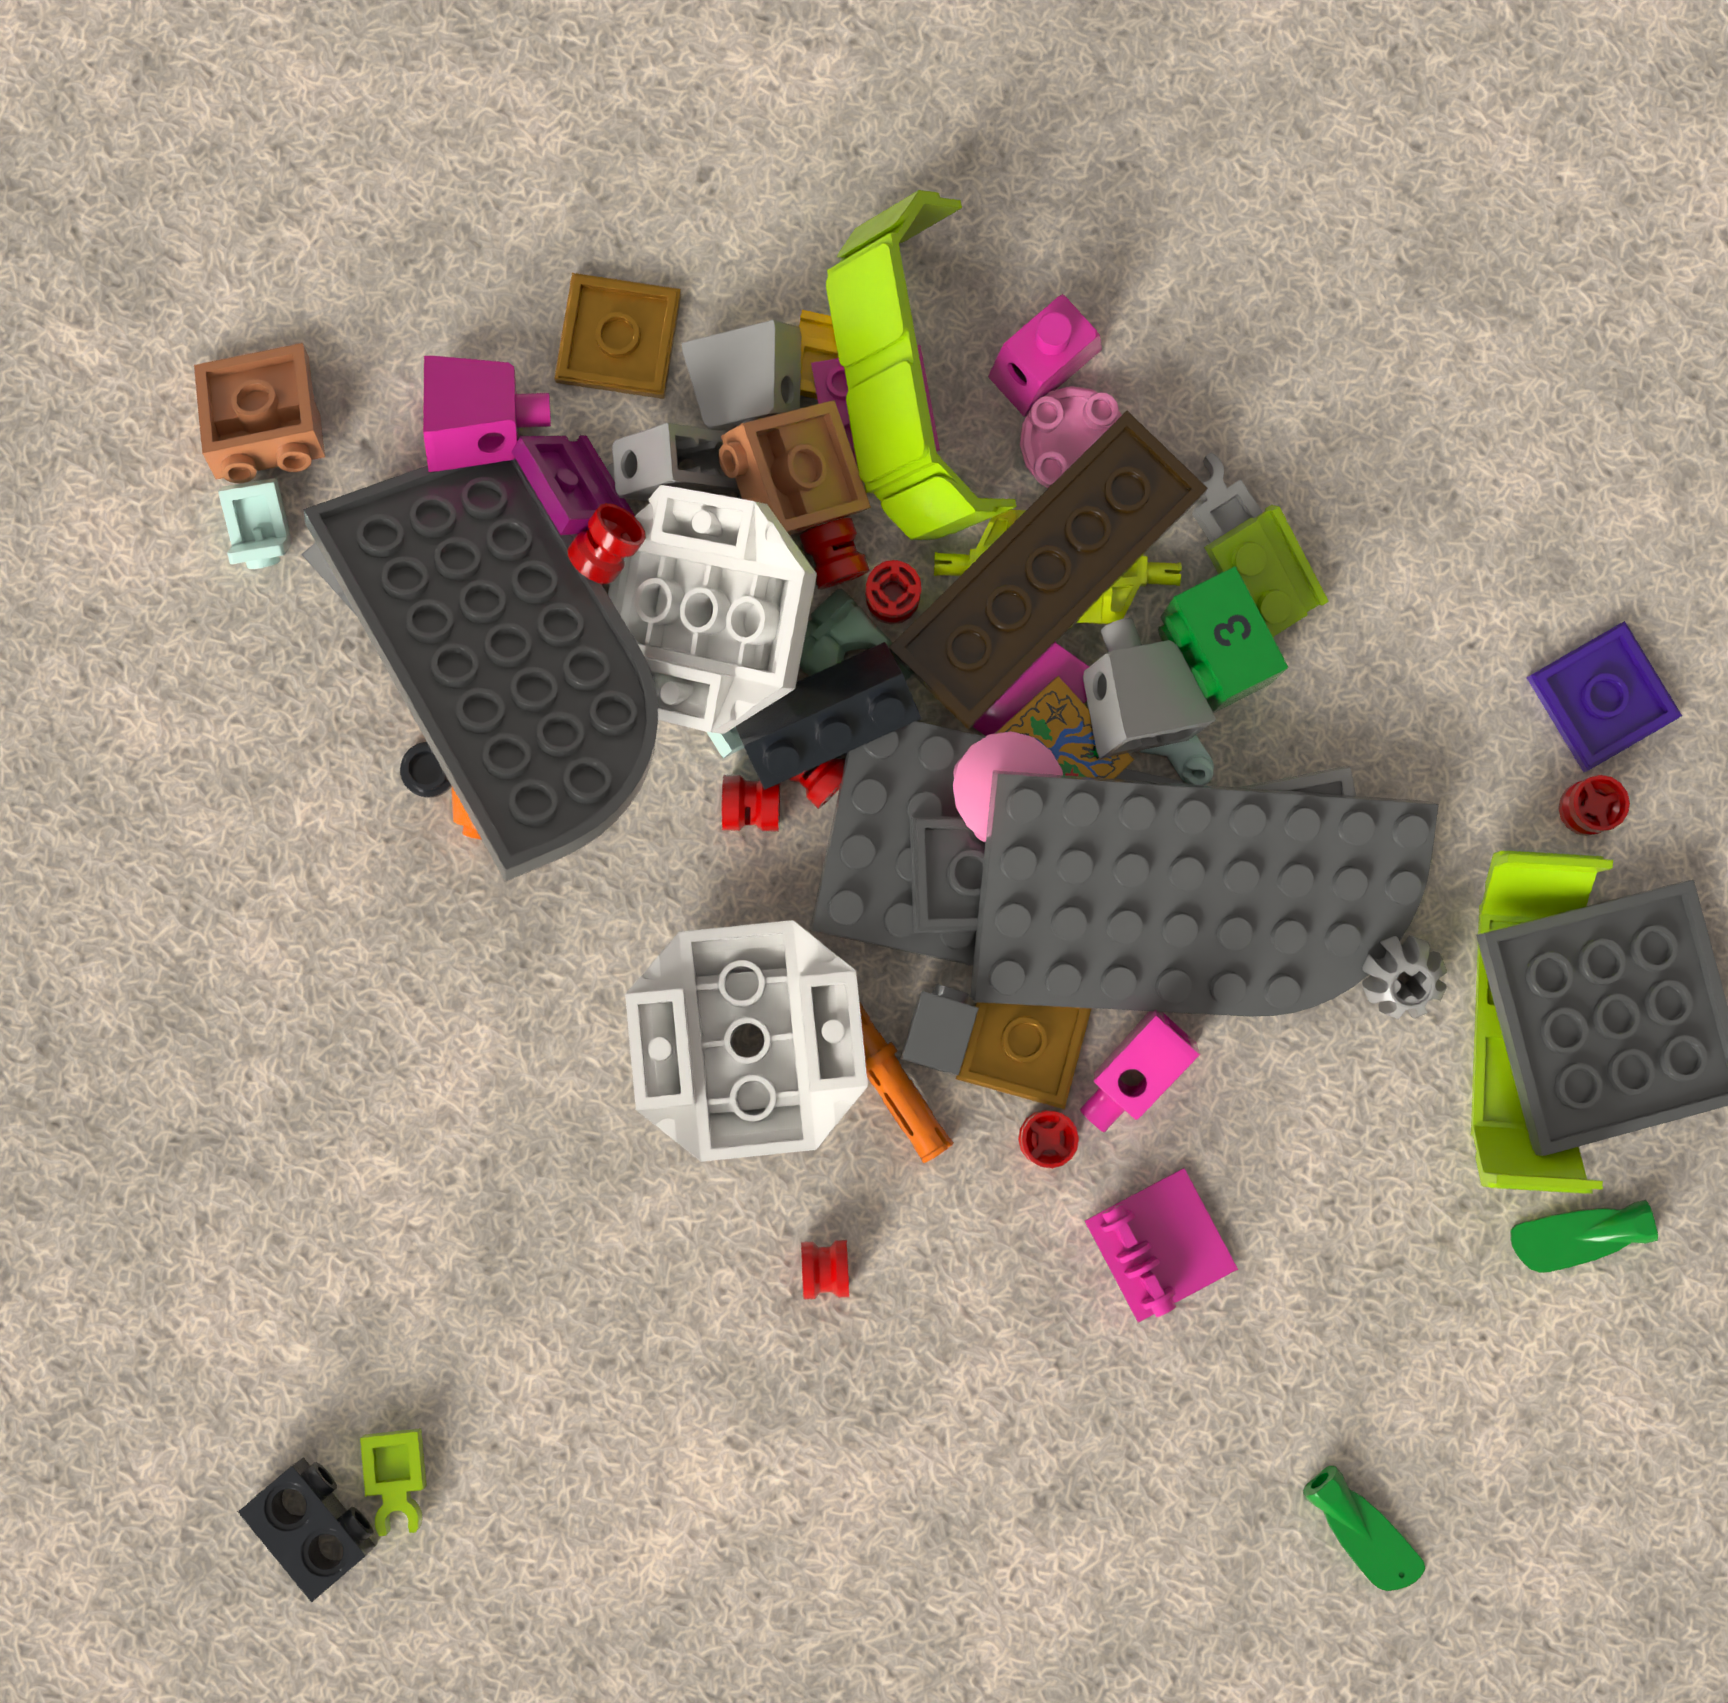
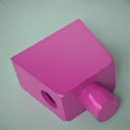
M1062 294L1003 344L988 378L1025 417L1035 401L1044 397L1050 391L1059 388L1102 350L1100 334L1070 300ZM1016 366L1021 369L1027 382H1024L1015 373L1014 368Z
M434 355L424 356L423 434L428 472L513 460L515 457L512 454V450L518 441V428L551 427L549 393L517 394L515 367L509 362Z
M1156 1009L1149 1011L1094 1072V1082L1099 1086V1089L1079 1110L1094 1126L1104 1133L1124 1111L1134 1119H1139L1198 1058L1200 1053L1197 1042L1165 1013L1158 1012ZM1126 1070H1138L1145 1077L1136 1086L1127 1085L1120 1078Z

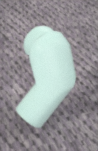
M1196 735L1188 741L1140 750L1141 753L1167 756L1180 778L1188 784L1207 785L1213 777L1214 763Z

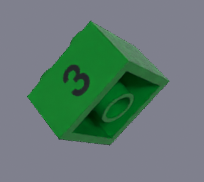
M1236 566L1174 596L1160 616L1164 624L1158 627L1161 641L1170 640L1177 644L1213 713L1269 686L1289 668Z

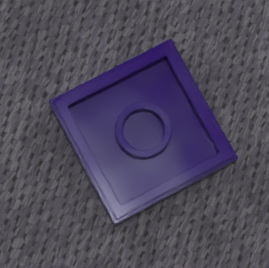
M1625 621L1526 677L1583 773L1682 717L1681 712Z

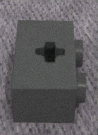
M939 984L933 987L932 994L922 991L917 999L900 1059L947 1074L959 1075L978 1012L977 1007L966 1004L969 994Z

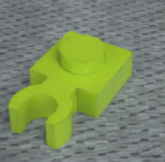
M422 1428L363 1435L360 1438L365 1496L382 1495L383 1505L378 1509L375 1516V1528L378 1535L386 1536L391 1531L389 1517L393 1511H401L407 1516L409 1533L417 1532L421 1527L423 1516L419 1504L411 1498V1491L423 1490L427 1486Z

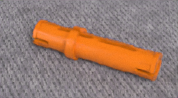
M859 1001L867 1078L912 1143L921 1161L926 1163L943 1153L954 1142L949 1138L943 1127H941L932 1110L894 1055L898 1050L892 1041L886 1043Z

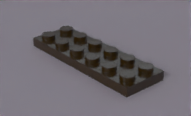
M1127 410L889 646L892 655L969 730L1206 493L1208 488Z

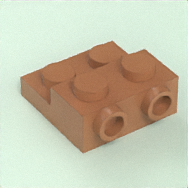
M303 343L194 365L202 454L216 480L224 478L231 483H246L255 478L256 471L280 467L287 472H300L307 469L311 465L312 460L325 457L321 417L314 401L309 356Z
M835 400L742 423L721 435L723 445L719 450V461L723 472L728 477L736 479L742 499L767 504L789 535L871 508Z

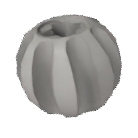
M1410 935L1402 945L1396 936L1380 941L1386 949L1385 957L1378 960L1368 953L1362 966V971L1370 975L1362 981V987L1368 1001L1374 1004L1379 1003V1012L1400 1019L1406 1010L1414 1019L1428 1014L1429 1012L1425 1008L1427 1002L1432 999L1441 1002L1447 989L1446 984L1439 980V978L1447 973L1441 954L1435 951L1430 952L1429 942ZM1404 971L1411 975L1409 981L1405 984L1397 979Z

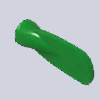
M1647 1200L1634 1202L1623 1209H1582L1522 1222L1512 1227L1510 1240L1516 1255L1529 1269L1539 1273H1546L1595 1261L1618 1252L1630 1243L1646 1244L1658 1241V1231Z
M1327 1466L1304 1487L1303 1495L1311 1504L1323 1511L1326 1521L1340 1545L1378 1589L1385 1591L1402 1589L1412 1585L1422 1576L1425 1571V1564L1422 1558L1377 1508L1363 1496L1348 1487L1343 1474L1336 1466Z

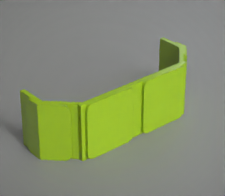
M925 190L914 192L856 227L837 255L838 258H842L840 262L827 270L828 277L826 280V290L840 364L845 369L848 392L846 403L859 476L865 483L866 493H873L881 501L883 511L910 540L939 539L1017 507L1015 499L978 498L936 453L899 243L907 241L962 209L961 200L942 198L938 192Z
M1498 851L1493 853L1485 881V893L1482 904L1479 905L1478 934L1587 906L1596 874L1613 869V860L1593 855L1526 851ZM1478 944L1471 1136H1473L1476 1148L1475 1159L1481 1186L1499 1189L1593 1194V1189L1603 1190V1181L1587 1179L1579 1147L1546 1156H1537L1533 1151Z

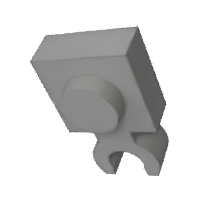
M1212 452L1206 455L1203 460L1205 467L1210 472V479L1202 483L1208 489L1200 498L1203 503L1191 513L1210 543L1249 518H1255L1263 513L1242 480L1227 488L1222 480L1224 476L1223 464Z

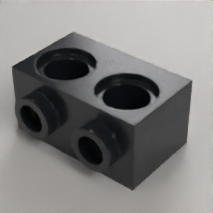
M303 1457L242 1507L238 1513L312 1603L366 1557L376 1545L369 1538L374 1531L367 1518L355 1507H350L346 1510L332 1493L337 1489V1485L331 1474L318 1462H314L310 1466ZM285 1489H295L304 1496L306 1500V1512L304 1515L296 1516L285 1509L282 1502V1495ZM331 1534L340 1540L343 1546L342 1559L330 1560L323 1556L318 1545L320 1535Z

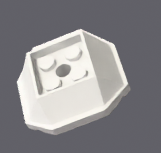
M660 485L648 499L650 503L634 516L641 523L646 539L634 555L624 558L625 566L614 582L610 583L608 596L648 662L658 699V720L706 732L724 734L795 689L817 573L767 504Z
M794 920L678 932L644 974L625 993L636 1111L701 1162L816 1150L868 1087L856 970ZM745 1024L756 1025L764 1035L762 1050L756 1056L750 1058L737 1054L732 1045L734 1032Z

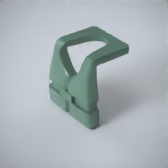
M837 589L812 612V621L808 620L799 666L803 672L811 676L843 661L844 654L847 651L870 649L883 642H886L889 648L892 642L874 624L864 610L857 605L853 598L843 589ZM895 658L907 681L912 674Z

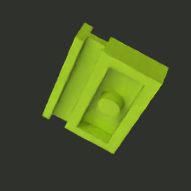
M1271 504L1255 518H1249L1204 547L1218 574L1236 566L1273 637L1308 615L1307 612L1318 605L1323 606L1329 602L1280 506Z

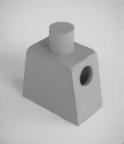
M770 320L681 343L703 422L708 429L728 432L742 423L800 409V327L777 320Z
M665 423L615 440L612 446L613 463L608 465L607 470L615 481L616 493L620 498L649 501L648 499L660 485L716 495L739 491L736 479L728 477L723 472L719 461V450L723 445L721 435L727 432ZM685 459H691L696 464V467L678 470L679 464Z
M1132 618L1114 621L1101 629L1108 653L1104 654L1087 668L1083 675L1099 759L1188 741L1216 721L1177 644L1167 640L1142 645Z

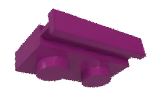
M566 435L520 436L512 450V454L560 535H571L588 531V521L601 504H615L635 516L626 499L620 498L616 493L615 481L587 435H580L577 441H569Z

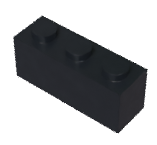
M883 642L797 681L793 691L736 726V729L764 790L913 723L921 719V716L901 669L886 642Z

